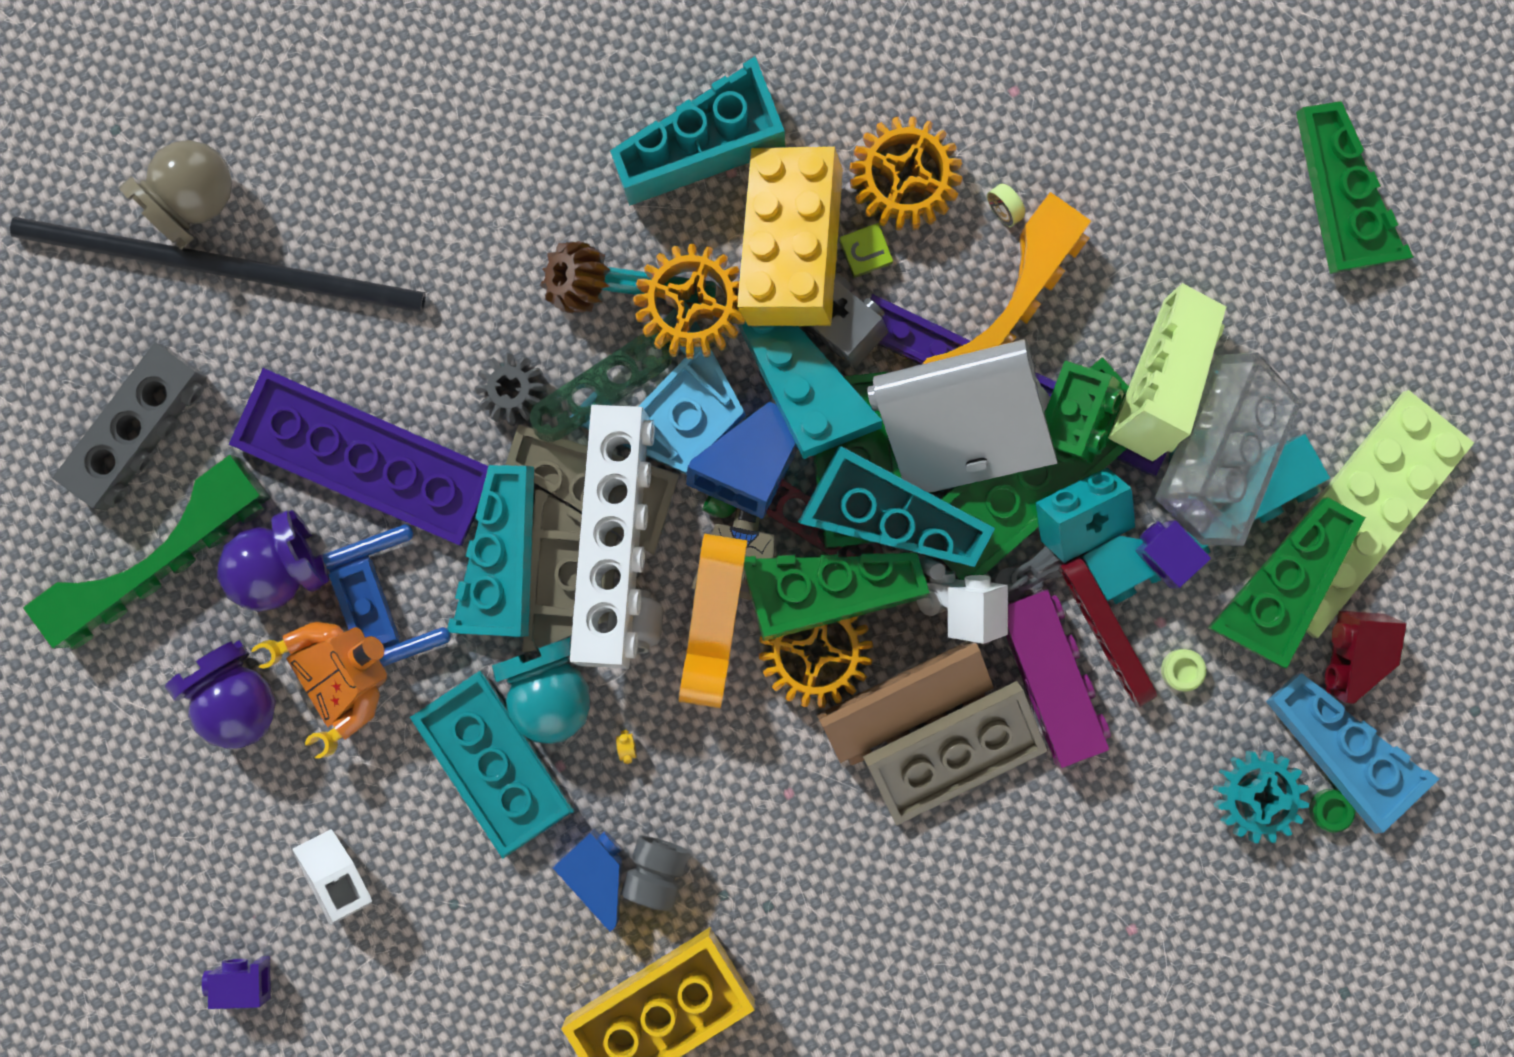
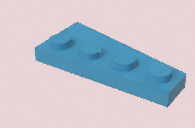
M1302 673L1294 675L1266 701L1375 834L1384 833L1439 780L1429 770H1422L1410 760L1411 756L1398 746L1392 747L1376 734L1377 730L1368 723L1358 721L1345 711V706Z

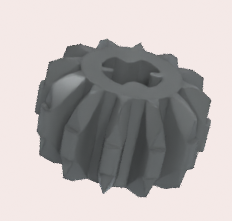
M506 353L504 358L505 366L502 367L499 361L493 357L489 360L491 367L495 370L492 374L485 370H479L478 376L487 381V385L476 386L474 392L477 395L488 396L480 402L479 407L482 411H487L494 407L491 413L493 421L499 422L506 413L508 424L515 426L517 423V412H520L526 421H530L533 417L527 407L532 404L538 409L543 408L544 403L534 397V394L547 392V386L542 383H534L543 375V372L540 368L528 371L531 360L528 357L524 356L521 358L516 366L514 355ZM509 380L515 385L521 384V388H516L519 394L513 399L507 394H501V391H506L503 385Z

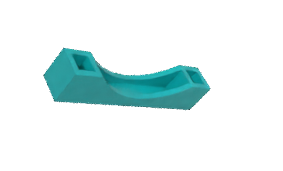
M1302 434L1293 437L1258 456L1248 479L1237 496L1218 515L1202 526L1187 532L1207 554L1211 553L1208 545L1221 538L1226 544L1248 532L1245 525L1259 518L1261 523H1265L1284 513L1285 511L1281 505L1296 498L1297 502L1301 503L1321 492L1318 485L1330 479V476L1307 435ZM1117 536L1079 555L1090 570L1106 601L1112 599L1114 604H1118L1137 593L1134 587L1147 579L1150 580L1151 584L1161 581V578L1135 552L1144 543L1141 539Z

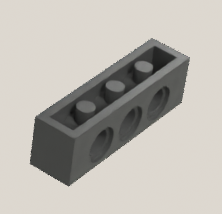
M154 342L52 479L93 509L108 511L110 507L114 508L126 496L128 492L126 485L135 473L140 474L149 466L154 457V454L151 452L160 440H166L176 430L179 424L177 418L184 408L192 406L201 397L204 391L202 384L208 377L168 347ZM164 385L167 390L166 400L161 405L155 406L153 403V393L158 387ZM138 419L141 423V432L137 438L131 440L127 429L133 420ZM112 453L116 460L115 467L110 473L106 474L102 468V462L107 454Z

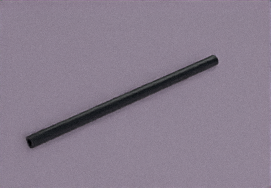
M14 217L10 224L11 237L420 313L423 312L426 302V293L416 290L184 248L181 250L177 246Z

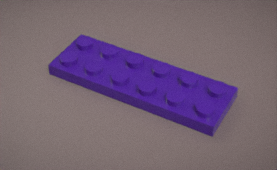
M262 368L228 444L459 546H463L476 516L488 466L265 368Z

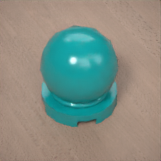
M570 637L539 648L541 657L526 662L522 654L492 665L495 681L499 682L506 679V682L510 684L506 697L508 717L522 735L536 743H559L573 736L586 724L590 709L589 685L580 671L567 664L569 662L567 656H570L571 651Z

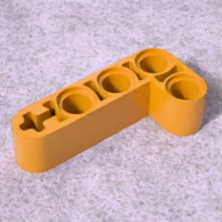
M704 534L687 654L678 702L721 708L748 540Z

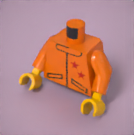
M312 622L282 635V641L265 640L254 646L251 652L261 648H266L270 651L271 660L258 666L262 669L269 668L278 663L284 653L289 651L291 654L286 658L326 726H334L329 732L313 733L307 737L305 746L316 743L320 738L325 743L323 752L315 756L317 759L333 755L337 750L340 738L343 737L346 740L374 718L380 698L379 688L387 680V672L379 661L384 656V647L379 639L372 636L365 637L361 629L357 627L343 631L339 625Z

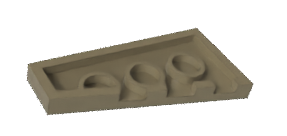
M518 425L505 465L533 466L534 482L582 511L588 446ZM612 454L613 461L620 462L626 459ZM651 466L650 487L643 488L642 504H647L648 523L646 530H640L639 546L644 547L646 551L655 555L680 475ZM619 485L614 487L608 496L609 503H621L627 496V486ZM612 528L613 531L624 537L623 528Z

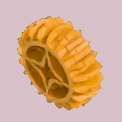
M914 116L909 118L907 127H902L899 117H894L891 122V131L882 122L876 125L878 137L866 132L863 136V141L867 147L856 146L854 149V155L861 161L851 162L849 168L850 172L860 175L850 180V188L864 189L856 195V203L871 202L866 209L865 215L871 217L877 211H880L882 215L879 225L881 226L887 224L889 217L896 218L895 230L898 231L902 230L905 219H909L912 230H918L920 227V216L929 225L934 224L936 216L933 209L939 214L945 215L949 210L945 200L955 201L958 196V192L950 186L961 185L963 179L961 175L953 172L961 168L962 160L948 158L956 151L955 143H949L945 146L941 145L947 134L945 130L939 131L935 136L931 135L930 131L933 125L931 121H926L922 130L915 128L917 119ZM911 144V148L904 155L895 156L887 153L884 156L880 154L883 150L893 145ZM924 150L936 163L939 181L931 178L932 173L925 170L921 164L920 158ZM914 158L911 176L908 177L907 181L903 182L901 189L897 190L900 172ZM872 166L880 169V174L885 176L891 183V191L888 198L876 187L872 177ZM915 191L924 194L927 191L932 194L926 200L916 204H900L902 197L908 192Z
M689 244L688 255L681 256L679 247L674 246L672 247L673 259L668 260L662 253L656 256L660 266L659 269L649 264L644 267L646 275L651 280H637V288L644 292V294L634 296L633 301L634 305L644 307V309L639 310L635 314L637 322H649L642 330L645 337L653 336L659 332L654 341L657 349H661L670 341L669 353L673 357H676L679 353L680 346L686 347L687 359L694 358V347H701L703 356L709 357L711 356L710 343L714 342L720 350L726 348V342L722 334L732 339L737 338L738 330L731 323L745 324V319L737 307L740 281H734L739 275V268L734 266L724 270L728 257L722 254L715 262L712 261L713 249L711 247H706L703 255L697 256L696 245ZM693 272L690 279L684 284L676 285L669 283L668 286L664 285L677 274ZM707 275L712 277L722 287L727 299L726 306L717 304L716 299L707 295L704 291ZM697 287L698 303H701V305L694 303L691 309H688L685 316L684 300H689ZM657 297L666 300L667 305L674 307L678 311L675 329L666 324L658 314L656 309ZM714 317L720 318L708 329L688 333L693 323L698 319L706 318L713 320Z
M859 616L837 621L848 636L850 651L835 648L829 644L827 640V624L813 628L811 634L803 640L789 639L782 636L763 641L761 636L760 643L772 645L771 652L759 653V659L763 661L772 659L774 664L764 669L763 674L765 677L775 673L779 674L780 678L773 683L772 688L778 691L785 683L790 686L785 696V699L789 702L794 699L798 691L803 693L801 698V706L808 707L810 695H817L819 708H824L826 706L824 694L831 693L836 704L841 703L842 697L837 689L844 686L846 691L853 695L856 689L848 682L850 678L854 676L860 681H865L867 677L863 672L856 670L858 663L863 665L872 664L871 658L860 656V649H870L873 647L872 641L865 640L859 642L858 635L864 634L869 630L868 626L864 624L854 629L851 623ZM819 628H821L819 639L824 641L821 646H827V651L837 653V656L827 654L826 656H819L817 662L814 663L813 671L810 673L812 663L807 660L810 655H804V650L794 648L793 646L812 645L814 639L817 638ZM780 650L796 653L803 658L805 662L803 683L795 680L785 670L781 661ZM829 661L847 663L845 670L835 680L827 684L815 686L818 672L824 663Z

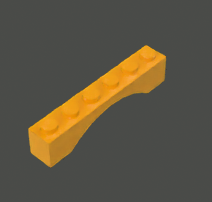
M1049 192L1026 223L1019 236L1021 257L1018 280L1011 300L1004 312L987 330L969 343L948 353L926 358L923 364L1014 342L1017 336L1011 333L1019 320L1027 324L1041 305L1036 300L1041 290L1045 287L1052 291L1066 271L1060 267L1066 256L1069 254L1076 258L1090 239L1084 232L1091 223V220L1052 192Z

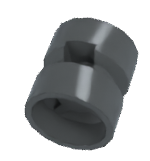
M639 835L632 856L637 867L628 870L621 895L632 902L646 907L672 911L680 888L675 878L684 875L691 852L686 848L662 839Z

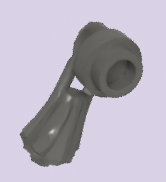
M1045 545L1033 559L1019 568H1005L997 571L992 577L991 582L1008 585V602L1016 601L1024 595L1025 590L1032 588L1036 584L1047 579L1061 577L1059 566L1063 565L1064 562ZM1031 569L1034 578L1029 580L1028 576H1023V574Z

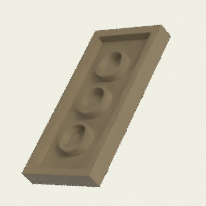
M1016 681L863 756L897 826L1048 750L1025 693Z

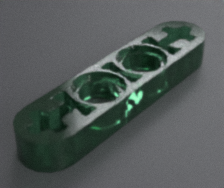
M659 332L650 337H645L644 334H641L539 401L530 413V422L534 434L543 441L555 442L589 421L591 405L581 407L573 401L574 393L579 389L588 388L596 393L597 398L592 405L611 406L663 372L672 361V356L669 353L671 342L668 341L661 348L660 358L657 359L654 355L644 358L647 355V346L651 345L652 348L657 349L654 341ZM640 360L643 369L642 371L638 370V366L636 364V362ZM619 365L627 367L632 373L630 379L622 384L613 383L607 376L612 367ZM564 400L566 401L569 411L574 415L571 418L569 417L567 410L563 412L561 402ZM546 413L551 417L558 415V425L554 428L549 424L541 426L543 424L542 416Z

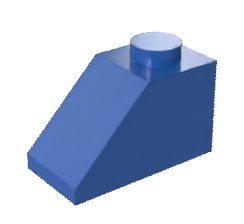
M594 828L554 865L553 869L611 932L617 926L620 919L623 859L618 853L622 849L609 833L604 831L600 835Z

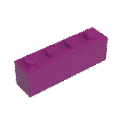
M1040 590L1008 603V635H1006V639L1054 764L1064 768L1110 750L1106 739L1111 737V733L1102 714L1096 715L1090 699L1095 698L1096 695L1088 675H1081L1075 660L1080 658L1077 644L1071 634L1065 635L1060 620L1065 618L1062 605L1056 595L1050 597L1048 590Z

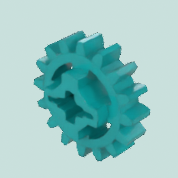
M1263 750L1260 759L1256 752L1246 751V762L1232 757L1230 761L1234 769L1231 772L1220 769L1218 772L1225 779L1224 785L1213 786V790L1221 793L1223 798L1213 803L1214 807L1219 810H1226L1227 812L1220 819L1222 824L1229 826L1236 823L1232 833L1242 838L1248 832V839L1253 843H1259L1262 834L1266 841L1276 843L1277 831L1288 837L1291 836L1292 832L1289 823L1293 821L1302 824L1304 820L1297 814L1298 808H1309L1310 804L1300 799V794L1309 790L1308 785L1296 782L1302 771L1297 768L1287 770L1290 759L1280 756L1274 762V753ZM1252 771L1250 778H1248L1243 783L1238 784L1239 781L1243 778V776ZM1275 773L1283 780L1287 793H1284L1278 786V776ZM1263 791L1268 793L1267 800H1260L1259 802L1254 800L1255 793H1262ZM1235 800L1240 801L1245 808L1244 817L1247 818V821L1238 812ZM1283 809L1282 813L1271 821V817Z

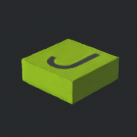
M879 223L839 237L840 245L853 278L893 263Z

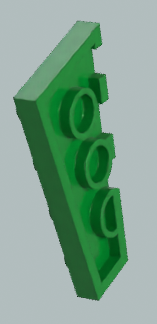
M1328 497L1322 498L1207 628L1271 663L1287 669L1366 517Z
M917 553L862 554L858 557H838L837 554L808 558H795V555L777 556V558L757 559L756 556H745L743 574L763 641L927 598L930 594Z

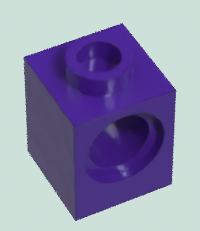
M1159 520L1156 521L1139 537L1144 543L1135 550L1169 588H1180L1211 559L1176 520L1168 521L1164 524Z

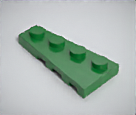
M1342 101L1306 106L1296 111L1329 273L1333 274L1385 265L1414 258L1408 244L1403 246L1395 227L1399 224L1392 209L1387 211L1377 190L1381 185L1375 172H1370L1361 155L1364 148Z

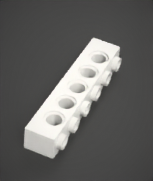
M591 405L570 662L578 666L629 669L630 658L635 659L637 656L638 634L632 632L633 615L640 614L641 590L635 589L637 572H643L645 562L644 547L639 546L640 530H646L648 523L647 504H642L643 488H649L651 483V463L646 462L647 446L653 445L655 435L654 421L649 420V416L643 407ZM618 445H631L630 455L625 460L620 462L612 460V452ZM619 485L627 486V496L621 503H609L608 496L614 487ZM615 527L623 528L624 538L621 543L613 547L606 546L605 536L607 532ZM611 569L619 570L621 574L619 584L610 590L603 589L601 584L603 575ZM606 612H615L617 616L615 628L608 633H601L598 629L599 618Z

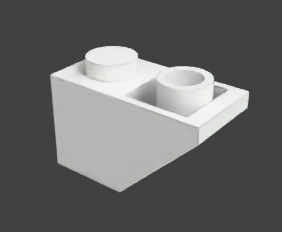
M332 829L292 849L329 925L371 904L372 899L353 861Z

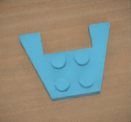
M684 302L686 316L688 309L690 308L688 307L687 303ZM674 308L663 319L666 324L674 329L677 323L678 311ZM696 321L688 333L701 331ZM680 346L679 350L686 355V347ZM694 347V358L687 359L685 357L638 406L643 407L649 416V420H653L655 426L654 443L652 446H647L646 457L686 475L687 467L694 457L731 431L746 416L711 348V356L704 357L701 347ZM596 390L570 416L577 425L589 430L591 405L612 406ZM621 444L622 446L631 449V445Z

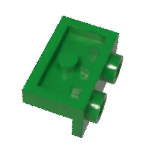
M1064 361L1044 413L1054 449L1077 456L1089 463L1093 462L1095 454H1101L1108 437V432L1105 430L1111 414L1115 415L1123 399V391L1120 390L1122 384L1114 376Z

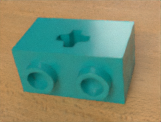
M1109 468L1094 473L1036 502L1041 542L1064 563L1135 528L1132 488Z

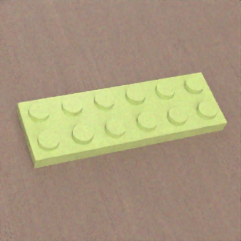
M1409 390L1402 392L1287 535L1288 537L1321 499L1326 497L1366 517L1306 631L1313 638H1319L1338 614L1339 610L1343 608L1474 444L1472 440Z

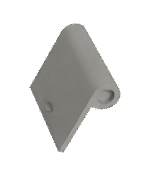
M1026 339L874 376L873 386H869L867 389L871 408L874 412L880 411L902 479L928 493L1058 463L1036 387L1034 363Z

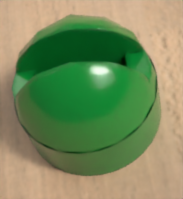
M708 496L702 511L715 518H726L736 511V507Z

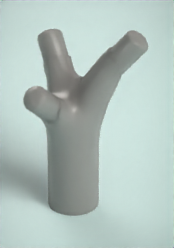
M917 553L925 578L928 575L938 580L944 576V565L932 559L929 555Z

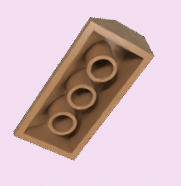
M965 641L816 715L839 762L842 763L848 760L850 765H855L864 761L863 756L871 753V748L885 741L887 744H890L910 734L909 729L921 723H924L926 726L948 715V710L960 704L965 707L985 697V692L994 687L977 643Z

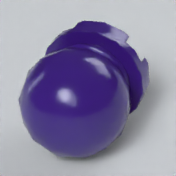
M287 510L274 515L271 519L272 530L257 527L242 531L224 545L218 562L217 579L227 599L241 608L256 612L281 608L294 598L300 584L308 591L313 592L330 581L328 569L323 561V555L320 554L314 557L305 540L313 536L294 510L289 512Z
M241 640L236 641L234 644L232 641L211 651L196 661L200 667L199 670L184 679L178 673L165 685L166 690L174 701L184 698L189 700L188 717L194 731L209 745L228 750L243 748L258 742L269 730L276 705L270 684L257 671L242 667L243 661L248 657L249 652Z

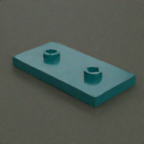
M483 670L478 671L410 716L413 724L502 859L575 811L528 738L519 733L508 717L507 706Z

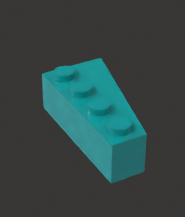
M754 56L743 63V68L729 77L723 76L711 84V89L692 101L690 99L675 107L676 111L660 122L654 121L611 149L610 152L630 206L750 163L751 148H785V130L757 58Z
M842 446L837 448L798 521L800 524L973 567L978 562L995 530L994 527Z

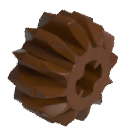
M580 241L558 243L556 252L547 253L549 263L547 267L541 268L545 272V279L540 284L542 288L546 289V301L555 305V308L560 309V311L571 314L574 312H592L595 303L603 302L601 292L603 288L610 287L605 282V276L610 271V268L604 265L605 254L600 253L595 247H591L590 244Z

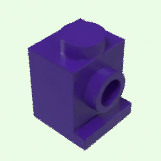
M261 956L250 965H248V959H228L222 961L221 966L215 970H205L202 976L201 987L203 996H208V1009L260 1008L270 1000V956Z

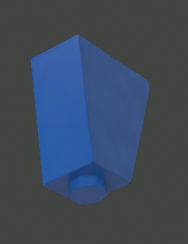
M768 402L694 457L687 467L686 485L763 519L798 450L777 405Z

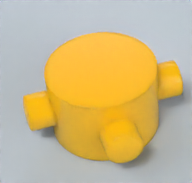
M628 730L621 731V735L616 736L619 760L624 761L625 764H631L632 759L637 758L633 733L629 734Z

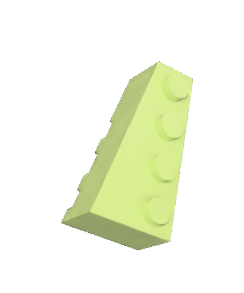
M1183 283L1164 299L1109 434V439L1154 461L1165 452L1174 451L1181 441L1191 435L1215 346L1225 327L1222 321L1226 306Z

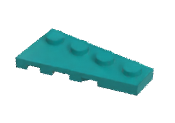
M746 321L745 324H737L803 459L882 428V419L798 326H748Z
M488 466L475 517L479 521L474 541H469L465 556L469 558L464 581H459L455 596L456 599H459L454 618L449 619L447 627L450 633L513 637L529 636L534 496L533 466Z

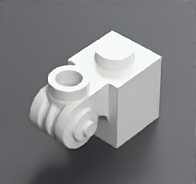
M945 570V574L941 579L936 580L930 577L927 583L930 592L929 596L917 600L920 610L928 616L948 611V638L984 644L1008 635V585L992 583L989 576L970 575L966 576L965 580L955 579L954 571Z

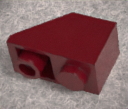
M1339 610L1337 623L1332 630L1333 649L1331 662L1325 672L1326 692L1349 704L1356 703L1400 665L1407 623L1383 613Z

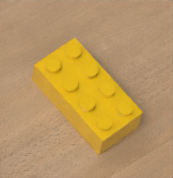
M835 146L751 148L737 305L748 326H831L843 168Z
M709 927L567 1016L561 1029L578 1057H681L755 1011V999L713 930Z

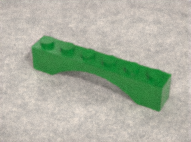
M228 455L195 480L190 501L179 523L165 542L146 559L124 572L104 579L80 583L57 582L25 605L23 609L52 649L69 647L71 650L77 649L93 638L94 635L91 631L104 622L107 625L122 617L128 611L126 605L136 597L144 599L156 592L162 586L159 580L171 571L177 574L191 566L196 561L193 555L205 546L211 549L230 536L228 529L240 520L244 524L261 514L264 510L262 504L271 497L242 458Z

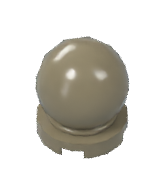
M185 140L175 141L155 153L147 166L146 181L141 180L139 182L136 178L130 176L119 186V189L127 199L133 198L144 209L142 214L172 243L175 242L183 250L194 239V236L189 231L190 224L206 223L221 214L231 196L232 179L229 166L218 151L205 143Z

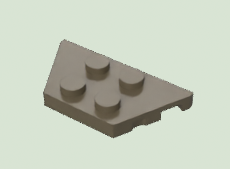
M542 490L535 491L532 527L529 636L523 637L522 652L526 653L572 636L582 514ZM608 531L605 536L606 546H616L618 536ZM611 569L603 575L601 581L603 589L610 590L614 588L615 569ZM609 612L604 613L599 618L598 625L608 621Z

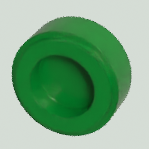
M1335 789L1319 791L1314 795L1309 805V814L1313 823L1328 832H1342L1349 828L1355 819L1356 810L1343 794Z

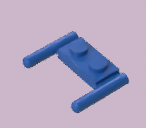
M407 524L323 554V561L330 574L328 575L348 630L357 627L361 629L365 637L372 636L381 641L384 647V656L379 661L383 667L444 645L451 639L449 630L441 627L406 641H399L400 636L373 561L370 560L369 555L411 540L414 533L411 526Z

